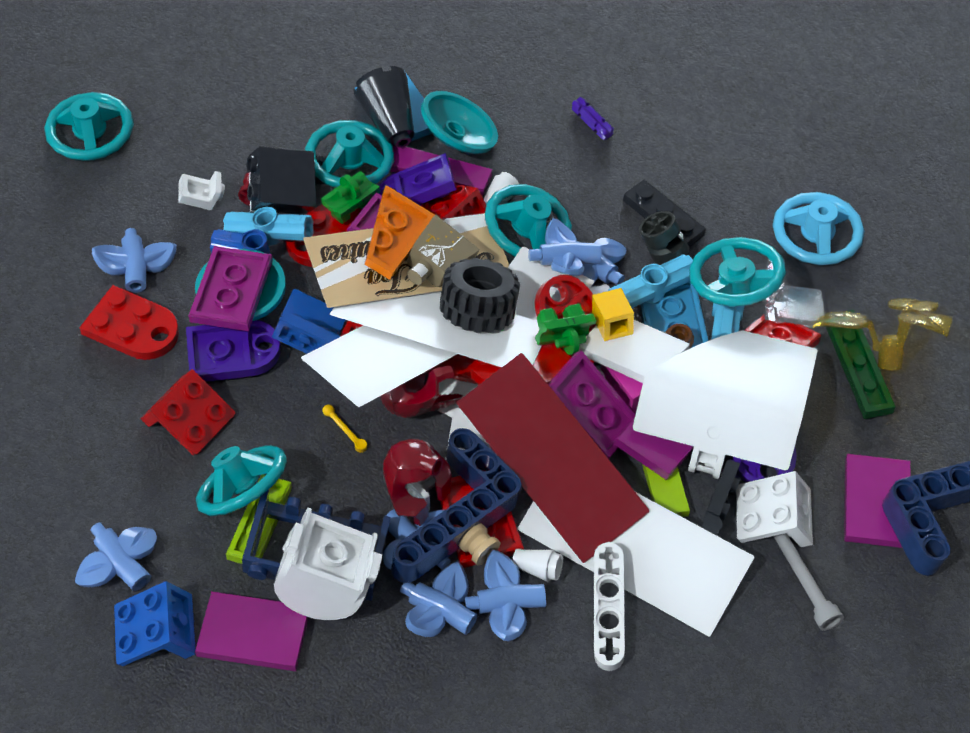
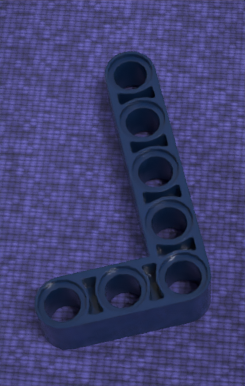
M459 428L451 433L446 452V461L474 490L395 546L391 573L400 582L410 583L415 581L460 548V540L473 526L482 523L488 528L516 507L521 488L520 478L469 429ZM427 542H434L438 545H430ZM401 560H410L413 563H405Z
M970 461L899 479L892 485L882 502L883 511L911 565L922 575L930 576L935 574L950 554L949 543L932 512L970 502Z

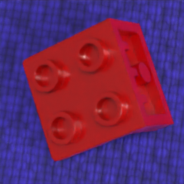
M455 185L456 190L452 191L449 195L443 198L432 199L421 206L439 216L442 220L484 214L486 210V203L479 189L464 185Z
M191 369L140 419L148 427L159 422L192 455H196L235 415V411Z

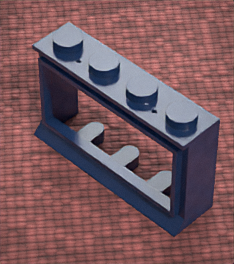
M269 490L260 496L242 558L243 573H247L248 576L257 580H265L266 578L276 579L280 563L256 557L266 519L272 518L294 524L296 522L301 523L306 510L301 509L300 499L289 497L287 504L283 505L269 502ZM321 504L318 512L311 511L313 514L366 534L372 535L374 532L377 533L375 552L383 555L391 517L384 516L382 526L364 523L365 515L359 511H353L350 519L332 516L333 507L328 504ZM377 578L369 585L364 600L372 601Z

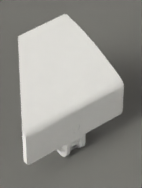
M743 330L699 344L646 373L633 430L694 446L688 471L694 473L697 470L709 473L715 479L720 478L725 455L788 470L802 421L818 350Z

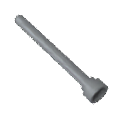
M787 533L773 536L815 606L813 610L815 613L814 620L820 630L826 631L839 625L844 619L843 614L836 604H832L831 601L825 599Z

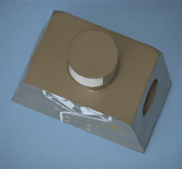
M435 215L410 251L407 263L412 268L407 272L408 278L416 285H420L427 279L435 287H441L447 267H450L454 262H460L462 259L471 260L476 258L480 249L439 216Z

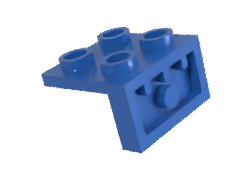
M293 289L272 338L308 354L341 337L339 334L345 319L330 315L334 307L327 308L326 303L297 289Z
M165 581L115 604L116 663L118 665L125 666L161 649L172 652L184 659L196 654L191 593Z

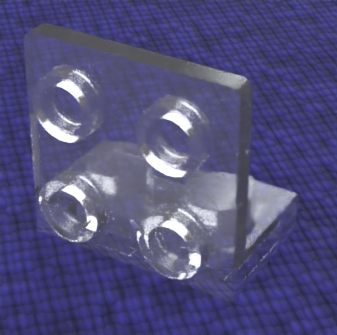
M769 259L766 270L773 269V264ZM786 275L780 288L768 299L763 300L765 320H771L775 323L801 324L805 327L825 326L826 319L821 290L785 285Z

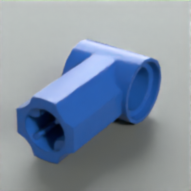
M218 229L214 230L211 236V253L214 246L232 249L257 250L271 254L266 234L258 229L249 230L246 233Z

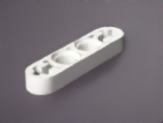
M606 542L599 545L594 554V658L596 664L601 669L613 671L623 664L625 657L624 554L619 545ZM606 553H612L614 558L612 561V573H606V562L604 560ZM605 583H613L618 587L619 591L614 597L608 598L600 593V587ZM605 614H613L618 618L619 624L613 629H605L600 624L601 617ZM606 638H613V652L619 653L613 655V660L610 661L606 660L604 654H600L606 651Z

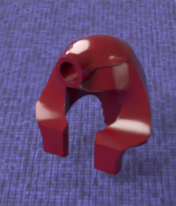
M444 366L433 369L429 373L425 386L424 379L427 371L381 395L380 398L390 413L403 418H413L439 410L440 408L449 407L450 405L454 406L457 404V401L463 398V395L457 393L439 394V383L445 379L454 378V371L451 366Z
M408 439L399 441L391 446L383 463L384 478L391 502L398 516H412L414 523L421 526L429 517L428 505L424 498L411 496L405 487L408 483L420 482L432 475L436 481L438 500L443 501L451 492L452 474L449 464L432 445L424 440Z

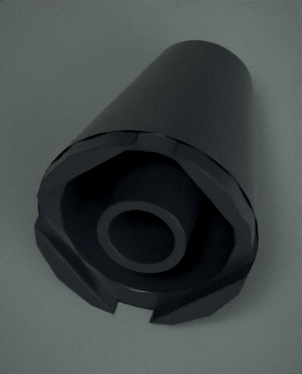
M390 66L392 70L384 72L382 67L377 68L357 80V89H353L354 95L388 143L399 148L407 146L415 135L407 75L402 68L397 66Z

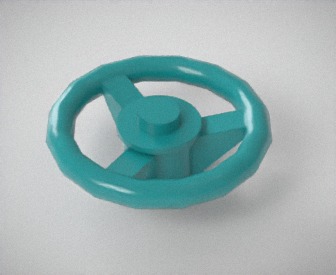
M88 92L73 95L61 101L49 113L44 130L46 141L57 153L72 160L90 161L105 158L117 152L129 140L134 123L131 111L121 100L105 93ZM121 115L123 125L120 133L113 141L97 148L96 139L101 137L106 131L105 121ZM56 124L72 125L74 135L84 140L85 150L74 149L63 144L57 137Z
M338 120L323 125L311 135L305 146V151H314L315 177L326 185L335 188L340 185L341 177L331 174L339 167L356 169L364 163L376 166L378 169L366 177L372 183L377 184L389 174L394 163V151L391 143H388L380 131L373 125L357 120ZM336 133V144L320 167L316 160V149L319 142L328 135ZM365 135L378 142L382 148L383 155L365 138Z
M527 184L508 185L494 192L486 203L485 222L490 236L501 249L514 257L522 247H519L504 235L498 226L496 218L511 221L513 229L519 235L530 239L533 249H540L541 244H546V221L551 211H553L559 221L572 231V225L565 208L557 198L538 187ZM510 196H528L525 200L500 205L504 199Z
M746 237L725 238L707 245L695 255L689 268L690 283L701 297L715 304L731 307L753 305L768 299L780 288L786 275L784 259L773 246L761 240ZM734 249L752 250L766 256L773 264V269L756 270L751 260L737 257ZM721 252L723 259L719 266L721 278L706 285L701 276L702 266L713 255Z
M267 445L243 451L238 446H233L220 452L211 462L214 473L202 484L195 498L198 511L209 516L225 515L243 508L259 498L276 483L285 470L287 457L283 449ZM266 474L264 478L255 484L260 475ZM214 490L213 503H210L208 500ZM240 494L239 496L231 499L232 495Z

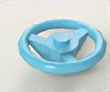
M821 192L800 193L787 199L775 212L772 225L777 242L787 254L801 262L818 266L838 264L851 258L861 247L865 232L860 215L849 203L835 195ZM802 204H810L807 206L796 208ZM848 219L853 228L852 239L844 249L831 253V240L836 232L835 224ZM784 223L801 226L802 235L808 241L816 243L817 253L808 252L796 246L786 235Z

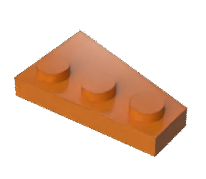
M385 185L364 264L390 280L408 257L414 243L435 214Z

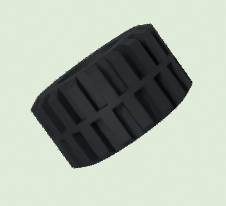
M472 258L471 260L462 259L460 262H454L445 270L440 297V312L443 313V317L446 320L451 321V324L460 326L466 331L492 333L494 330H503L514 319L520 289L518 277L508 267H503V264L492 262L488 259Z

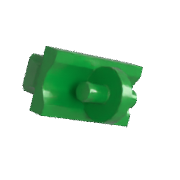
M361 171L352 177L346 174L340 178V185L322 197L321 202L322 205L331 211L332 217L343 224L350 219L353 211L358 208H364L376 193H380V186L369 181Z
M580 304L566 307L562 313L563 319H558L555 310L552 308L541 310L536 318L539 327L535 337L537 345L555 343L557 348L563 347L568 355H573L579 351L580 344L586 343V336L589 334L590 326L597 322L594 313L586 315Z

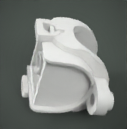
M308 507L301 519V523H295L282 550H284L274 583L275 593L279 600L288 608L304 616L320 620L347 618L359 609L369 585L377 578L382 554L373 553L378 534L374 532L372 535L313 514L311 513L312 509Z

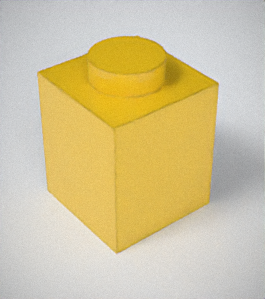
M622 288L592 295V314L594 313L597 320L596 325L604 341L634 334V312Z

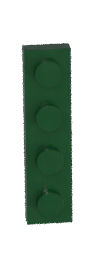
M854 309L825 314L823 322L863 418L868 419L893 414L896 406Z

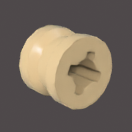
M480 523L473 526L462 537L459 547L464 552H469L472 555V561L476 565H482L487 561L492 550L497 551L501 542L496 537H490L487 534V528Z

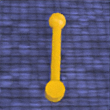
M325 405L322 410L323 414L331 417L355 443V450L357 452H365L367 450V442L364 439H358L337 416L332 405Z

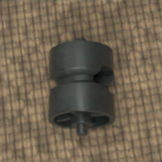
M669 211L656 212L645 218L640 224L639 232L655 264L662 265L683 254L688 255L689 246L683 233L680 231L673 213Z

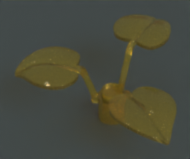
M896 298L889 300L887 306L891 309L902 310L901 314L898 315L899 326L897 335H885L880 342L878 341L873 322L867 320L866 315L854 312L833 311L825 313L814 321L813 329L818 326L850 329L867 327L873 341V350L878 351V367L886 370L902 369L904 344L911 324L933 330L948 337L953 319L949 315L932 313L939 307L937 302L920 301L914 298Z

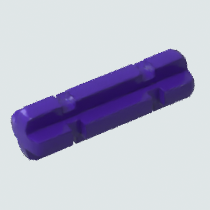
M579 97L572 102V110L578 116H581L580 118L594 132L597 131L596 134L602 140H607L613 136L614 128L583 97Z

